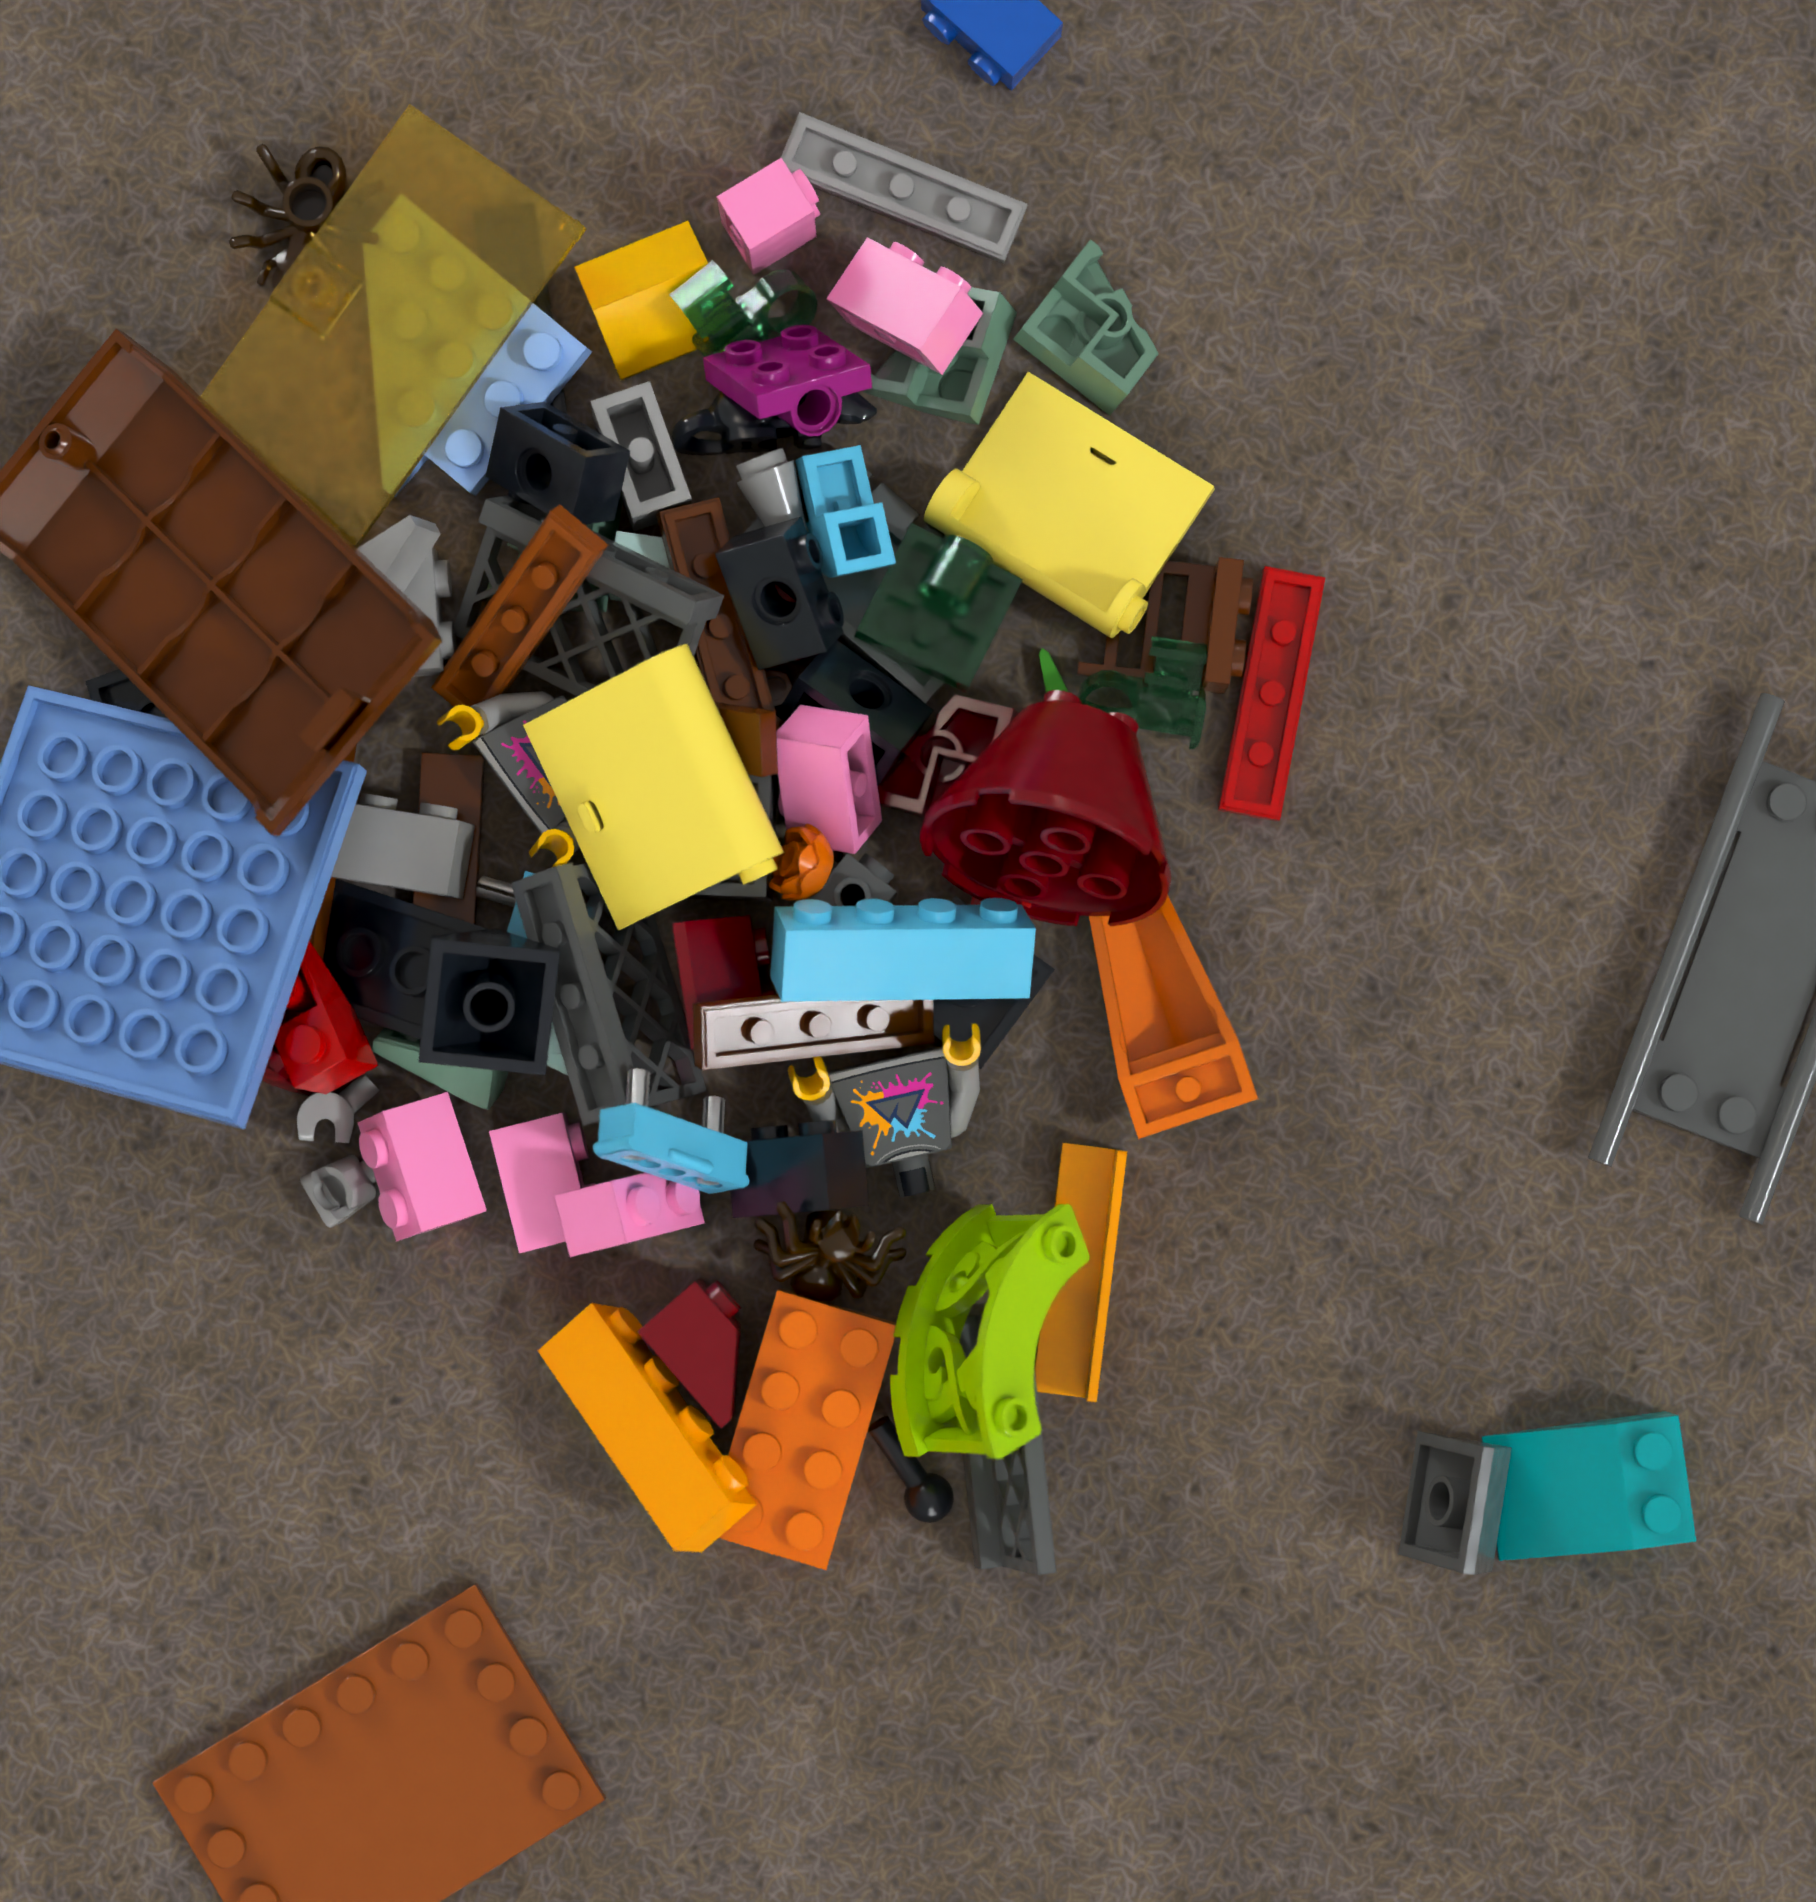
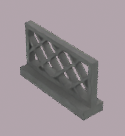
M509 495L485 500L478 522L487 526L456 618L454 625L456 636L462 639L465 638L477 620L482 602L491 598L504 580L497 561L502 541L504 540L516 546L521 555L548 514L534 505L520 503ZM594 532L608 544V547L576 591L579 598L570 601L561 614L582 606L595 639L573 648L561 616H559L550 629L559 655L545 661L533 653L523 670L575 696H579L596 686L585 680L576 656L598 647L610 679L624 672L612 641L634 631L644 658L648 660L659 654L648 625L661 619L683 629L677 647L688 644L694 657L707 620L717 618L724 595ZM490 582L492 588L487 590L488 584ZM589 583L599 587L600 589H597L592 592ZM609 593L622 599L631 624L608 633L596 599ZM641 609L652 613V615L644 617ZM563 662L565 670L555 665Z
M573 863L554 866L512 882V889L527 939L560 949L552 1023L583 1126L599 1122L600 1110L626 1105L628 1071L631 1069L640 1068L650 1072L648 1107L707 1092L701 1069L694 1066V1051L691 1050L688 1026L654 914L618 931L616 927L612 938L598 925L602 910L610 916L611 914L587 863L573 866ZM581 890L589 896L586 906L584 903ZM631 935L640 943L643 953L642 963L627 951ZM599 950L607 956L604 966L602 963ZM620 970L636 982L631 998L616 986ZM649 995L658 1003L661 1013L659 1023L645 1011ZM617 1010L625 1016L622 1026L619 1020ZM639 1030L653 1041L649 1058L634 1046ZM667 1054L675 1061L681 1086L663 1072Z
M983 1314L967 1316L960 1338V1344L966 1359L977 1344ZM1034 1366V1392H1035V1402H1036L1038 1417H1039V1421H1040L1039 1404H1038V1394H1037V1385H1036V1375H1035V1366ZM1042 1432L1001 1459H990L987 1454L963 1453L975 1568L982 1570L1006 1567L1035 1575L1056 1573Z

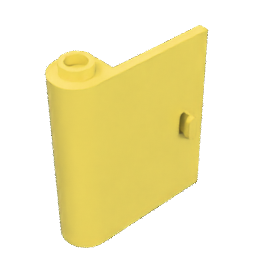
M1027 372L963 471L957 468L952 470L940 483L926 508L924 521L1106 636L1114 638L1121 630L1130 634L1136 628L1148 607V602L1143 597L1215 490V487L1040 378Z
M688 644L680 645L658 654L523 725L618 931L733 876L739 875L742 884L745 885L778 870L773 858L784 853Z

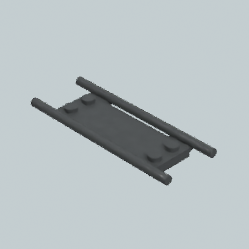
M1761 693L1588 1156V1159L1612 1167L1631 1113L1634 1111L1733 1150L1759 1158L1760 1160L1739 1217L1763 1225L1816 1082L1815 1009L1787 1087L1779 1086L1816 987V781L1763 761L1785 702L1783 699L1767 693Z

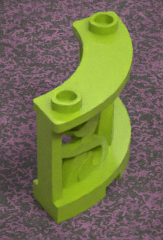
M978 1204L962 1214L947 1227L925 1254L930 1260L926 1264L917 1284L908 1285L893 1335L895 1338H900L898 1375H890L891 1401L896 1431L904 1456L920 1457L930 1451L987 1454L990 1459H1001L1040 1435L1042 1428L1038 1417L1034 1392V1362L1039 1334L1045 1316L1060 1289L1090 1259L1074 1211L1069 1204H1058L1046 1214L997 1216L992 1204ZM989 1289L990 1294L983 1311L977 1344L966 1359L960 1344L962 1330L973 1304Z

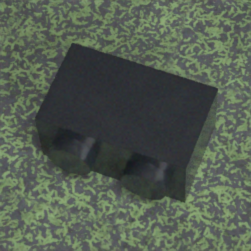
M836 1120L798 1123L799 1136L789 1137L788 1125L750 1128L751 1141H746V1175H748L750 1182L745 1188L730 1190L733 1218L777 1215L779 1213L776 1211V1203L782 1201L786 1202L793 1213L869 1206L863 1131L837 1132Z

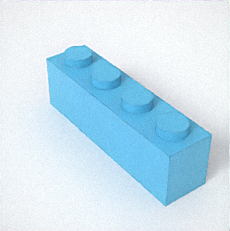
M929 898L921 900L918 905L897 906L881 899L860 900L856 903V906H831L827 902L815 899L799 900L793 906L775 907L770 977L781 1002L1030 998L1036 927L1022 904H1017L1004 898H987L982 900L980 905H955L949 900Z

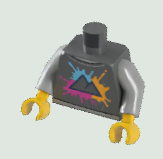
M544 691L504 693L472 706L457 705L437 720L438 726L446 721H453L461 728L462 736L449 743V748L459 750L478 735H482L473 743L541 833V836L530 849L529 855L533 857L539 849H548L557 857V861L552 867L567 864L573 853L580 847L523 725L568 701L564 696L554 699L552 695Z
M975 1023L972 1024V1036L967 1041L959 1042L953 1040L950 1037V1025H945L942 1030L943 1045L831 1070L829 1073H827L821 1057H813L817 1071L810 1077L804 1078L796 1075L793 1065H790L787 1070L793 1091L797 1097L803 1099L814 1122L836 1120L837 1132L862 1130L866 1168L892 1163L899 1197H907L935 1190L936 1187L928 1154L952 1148V1138L961 1135L967 1130L980 1093L978 1057L980 1056L981 1042L980 1029Z

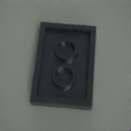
M336 879L323 962L354 1008L359 1019L421 1040L432 936L485 930L487 928Z

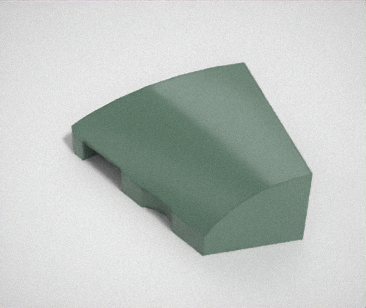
M1090 239L1013 340L1110 416L1130 393L1159 353L1147 331L1134 321L1132 304L1123 288L1116 291L1113 290L1098 263L1103 252Z
M971 287L967 294L983 312V315L943 375L896 350L878 369L875 376L871 374L872 388L862 392L928 414L979 425L1017 312L1000 292Z

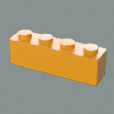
M591 1303L545 1343L538 1352L674 1551L703 1552L757 1505L745 1488L748 1485L747 1476L733 1459L721 1454L710 1438L714 1432L707 1418L694 1406L687 1405L675 1388L679 1385L678 1378L658 1356L652 1355L637 1332L642 1328L638 1319L624 1307Z

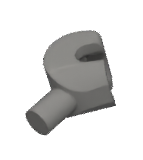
M362 1074L339 1094L332 1092L328 1094L316 1093L308 1097L302 1103L297 1114L299 1140L314 1141L317 1123L322 1119H328L335 1126V1142L349 1143L354 1126V1113L380 1090L365 1074Z
M348 1155L300 1178V1182L323 1222L329 1228L344 1222L376 1196V1189L373 1183L377 1181L373 1169L364 1160L359 1162L355 1155Z

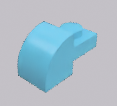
M861 445L806 455L795 460L809 522L806 523L809 530L807 533H812L816 537L822 552L823 564L821 572L825 576L833 578L896 564L882 502L875 504L873 502Z

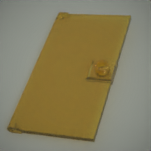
M409 104L315 237L305 246L274 289L269 301L200 397L358 548L587 229L579 220L572 218Z

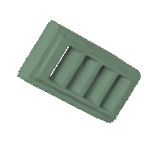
M386 1027L373 1040L372 1051L477 1107L489 1110L504 1090L508 1071L420 1063L418 1059L421 1040Z

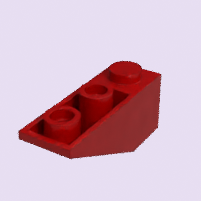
M309 940L274 1043L294 1088L328 1094L379 1065L354 1008Z

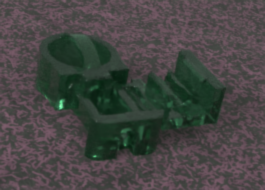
M713 260L669 294L697 333L693 335L692 343L702 357L724 352V348L732 342L741 340L760 342L781 336L780 333L785 328L796 325H810L817 312L818 304L815 292L794 271L786 269L776 270L765 275L746 294L733 299L728 291L734 285ZM798 290V297L788 314L781 317L768 318L773 302L780 295L788 291ZM708 337L709 339H708L706 342H704V341L702 340V339Z
M1152 636L1149 655L1156 656L1153 673L1145 672L1144 678L1128 676L1114 670H1101L1090 675L1082 683L1078 692L1081 704L1098 708L1107 713L1118 712L1129 715L1137 721L1138 729L1188 736L1189 749H1195L1199 746L1206 713V692L1200 687L1204 664H1206L1208 656L1206 644ZM1143 679L1144 683H1148V687H1143ZM1101 687H1114L1122 690L1129 697L1132 706L1130 708L1107 707L1089 702L1086 698L1092 691ZM1193 691H1198L1197 695H1192Z

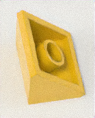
M689 221L574 267L620 380L735 335L709 263Z

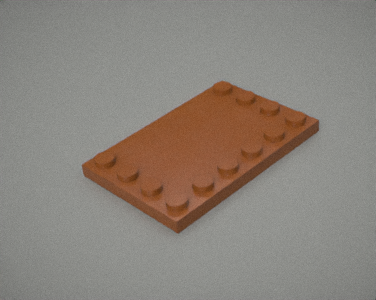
M477 1583L152 1782L223 1902H441L606 1799V1796Z

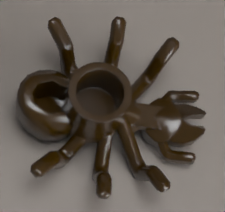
M264 144L257 146L256 152L283 194L284 209L262 203L255 197L238 190L233 191L231 198L234 202L248 207L260 216L287 221L290 223V226L261 236L242 235L232 237L229 240L230 247L233 249L245 247L263 249L288 238V249L281 251L276 257L266 260L257 279V284L264 286L272 268L277 267L272 276V286L277 294L281 291L283 284L290 278V297L300 296L307 287L309 276L313 281L309 300L311 302L317 301L322 280L314 270V264L308 255L309 250L314 248V246L333 271L347 285H352L356 282L355 275L340 261L320 234L325 233L354 245L362 243L373 246L378 245L380 241L378 234L366 231L353 232L333 224L336 217L362 209L368 200L383 193L386 189L384 182L377 181L360 190L353 199L336 204L343 197L348 186L344 162L336 151L321 146L309 149L301 156L296 165V180L289 183L268 147Z
M785 1201L776 1203V1211L783 1219L788 1252L782 1250L778 1230L773 1224L762 1217H757L754 1224L755 1228L767 1237V1242L756 1239L753 1246L758 1252L768 1255L772 1277L780 1283L791 1278L790 1285L795 1293L813 1300H834L841 1294L843 1282L853 1298H862L868 1285L871 1287L877 1286L892 1262L903 1260L907 1252L902 1247L890 1250L894 1242L903 1239L906 1235V1230L899 1226L886 1232L881 1237L875 1252L871 1256L862 1254L868 1252L875 1241V1233L873 1231L867 1232L864 1240L860 1241V1224L855 1213H852L850 1217L843 1214L842 1211L825 1210L810 1213L806 1217L803 1242H801L798 1238L796 1216Z

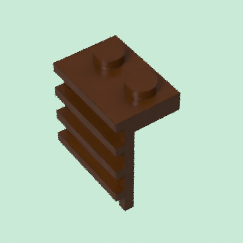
M1219 557L1215 566L1167 561L1149 588L1140 669L1116 666L1119 632L1114 638L1106 636L1103 665L1079 662L1077 676L1101 678V680L1136 682L1142 685L1169 686L1183 690L1212 691L1211 693L1224 694L1230 685L1231 676L1242 677L1246 640L1235 639L1238 614L1249 615L1253 591V578L1242 577L1244 560ZM1164 575L1188 577L1177 673L1153 671Z

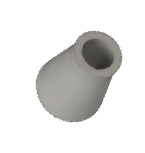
M783 448L736 466L742 480L736 484L765 527L802 517L806 531L809 532L804 520L794 460L788 462Z

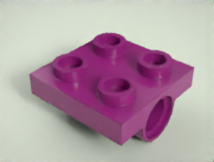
M796 325L785 328L781 331V336L760 342L754 340L732 342L724 348V352L703 357L705 379L707 382L759 420L776 415L798 432L807 436H820L828 432L837 423L841 414L842 396L872 388L870 364L810 325ZM808 392L805 401L798 407L800 399Z

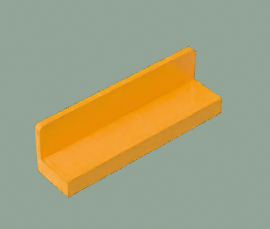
M1062 1143L1054 1207L1058 1204H1069L1072 1206L1090 1259L1060 1289L1045 1316L1038 1338L1035 1360L1037 1392L1082 1397L1089 1402H1097L1127 1151Z

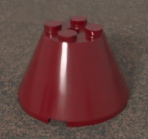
M1051 690L1046 692L1043 702L1025 707L928 810L920 831V844L925 856H931L933 851L941 862L944 863L942 876L962 891L981 901L987 898H1004L1017 904H1022V901L1031 903V908L1022 905L1030 919L1060 925L1077 926L1080 916H1110L1108 924L1110 926L1133 923L1154 914L1167 899L1171 884V872L1140 744L1136 736L1139 727L1137 721L1123 713H1107L1098 708L1081 704V700L1076 695L1067 691Z

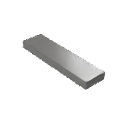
M801 112L798 114L781 156L791 173L801 169L815 188L1001 263H1005L1028 205Z

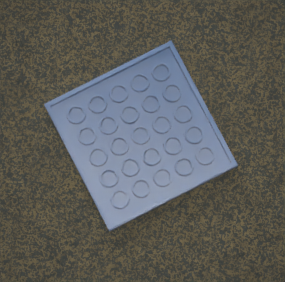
M28 685L0 762V1064L245 1130L367 771L360 764L343 760L278 837L271 835L255 819L256 814L253 804L168 718Z

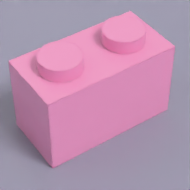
M782 158L717 196L722 225L753 275L816 238L815 218L820 216L815 204L819 202L818 196L804 172L798 169L791 173Z
M867 237L826 299L852 326L943 375L983 315V312L967 294L971 289L970 284L958 274L941 266L936 273L923 267L924 261L916 253L900 243L893 242L890 248H887Z
M800 705L787 721L776 730L780 786L778 805L780 814L785 819L786 830L791 827H804L805 824L813 825L824 834L833 851L856 854L882 822L868 715Z
M448 1092L382 1111L358 1122L361 1132L359 1137L360 1152L365 1163L373 1169L380 1190L379 1210L386 1225L392 1228L396 1241L487 1211Z
M559 1113L489 1131L519 1253L566 1242L555 1195L596 1185L595 1183L584 1185L578 1162L589 1158L581 1123L569 1125L567 1113Z
M648 1173L555 1195L570 1257L705 1223L700 1205L699 1190Z

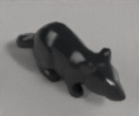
M720 391L709 408L690 413L676 423L672 431V442L675 450L679 453L703 456L777 450L776 440L793 436L794 445L799 449L820 448L822 435H804L776 415L759 420ZM808 392L800 399L798 407L805 401ZM858 392L842 396L841 414L837 423H863L876 415L877 408ZM700 431H709L720 434L722 439L706 440L696 438L693 435Z

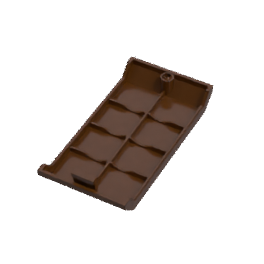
M118 329L114 330L0 470V552L11 559L253 804L256 814L255 819L271 835L279 837L442 643L434 622L176 372Z

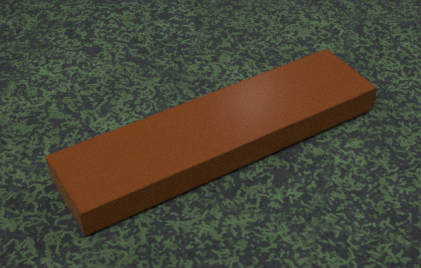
M558 505L551 510L431 688L454 707L457 705L472 706L506 693L608 547V544L563 506Z

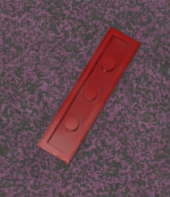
M1268 566L1263 568L1218 805L1219 811L1276 822L1280 821L1325 577Z

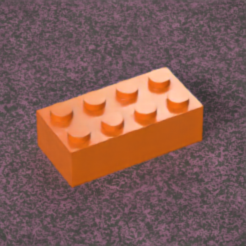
M779 1288L777 1290L728 1457L733 1459L747 1476L748 1485L745 1488L757 1505L719 1537L720 1539L820 1569H827L894 1343L895 1322L821 1300L806 1298Z

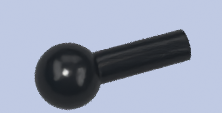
M888 1416L881 1417L872 1423L868 1428V1432L906 1486L904 1503L910 1515L918 1521L925 1523L937 1522L946 1517L954 1502L953 1490L948 1481L938 1474L927 1473L916 1457L904 1456L896 1427Z

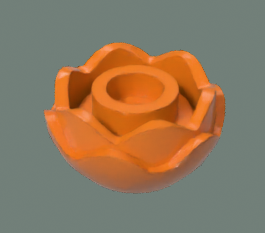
M805 824L804 827H791L785 832V845L782 846L784 853L773 858L778 870L772 872L774 878L768 884L771 889L782 894L781 899L788 901L803 900L816 895L826 884L834 860L832 848L827 838L818 828L810 824Z

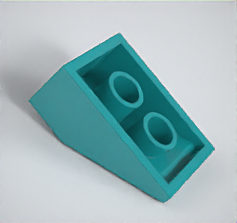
M1664 1411L1481 1436L1482 1442L1512 1447L1496 1544L1499 1561L1637 1550L1696 1542L1679 1415Z

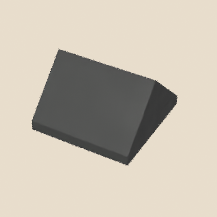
M1418 1431L1398 1555L1463 1574L1477 1575L1492 1572L1512 1447Z

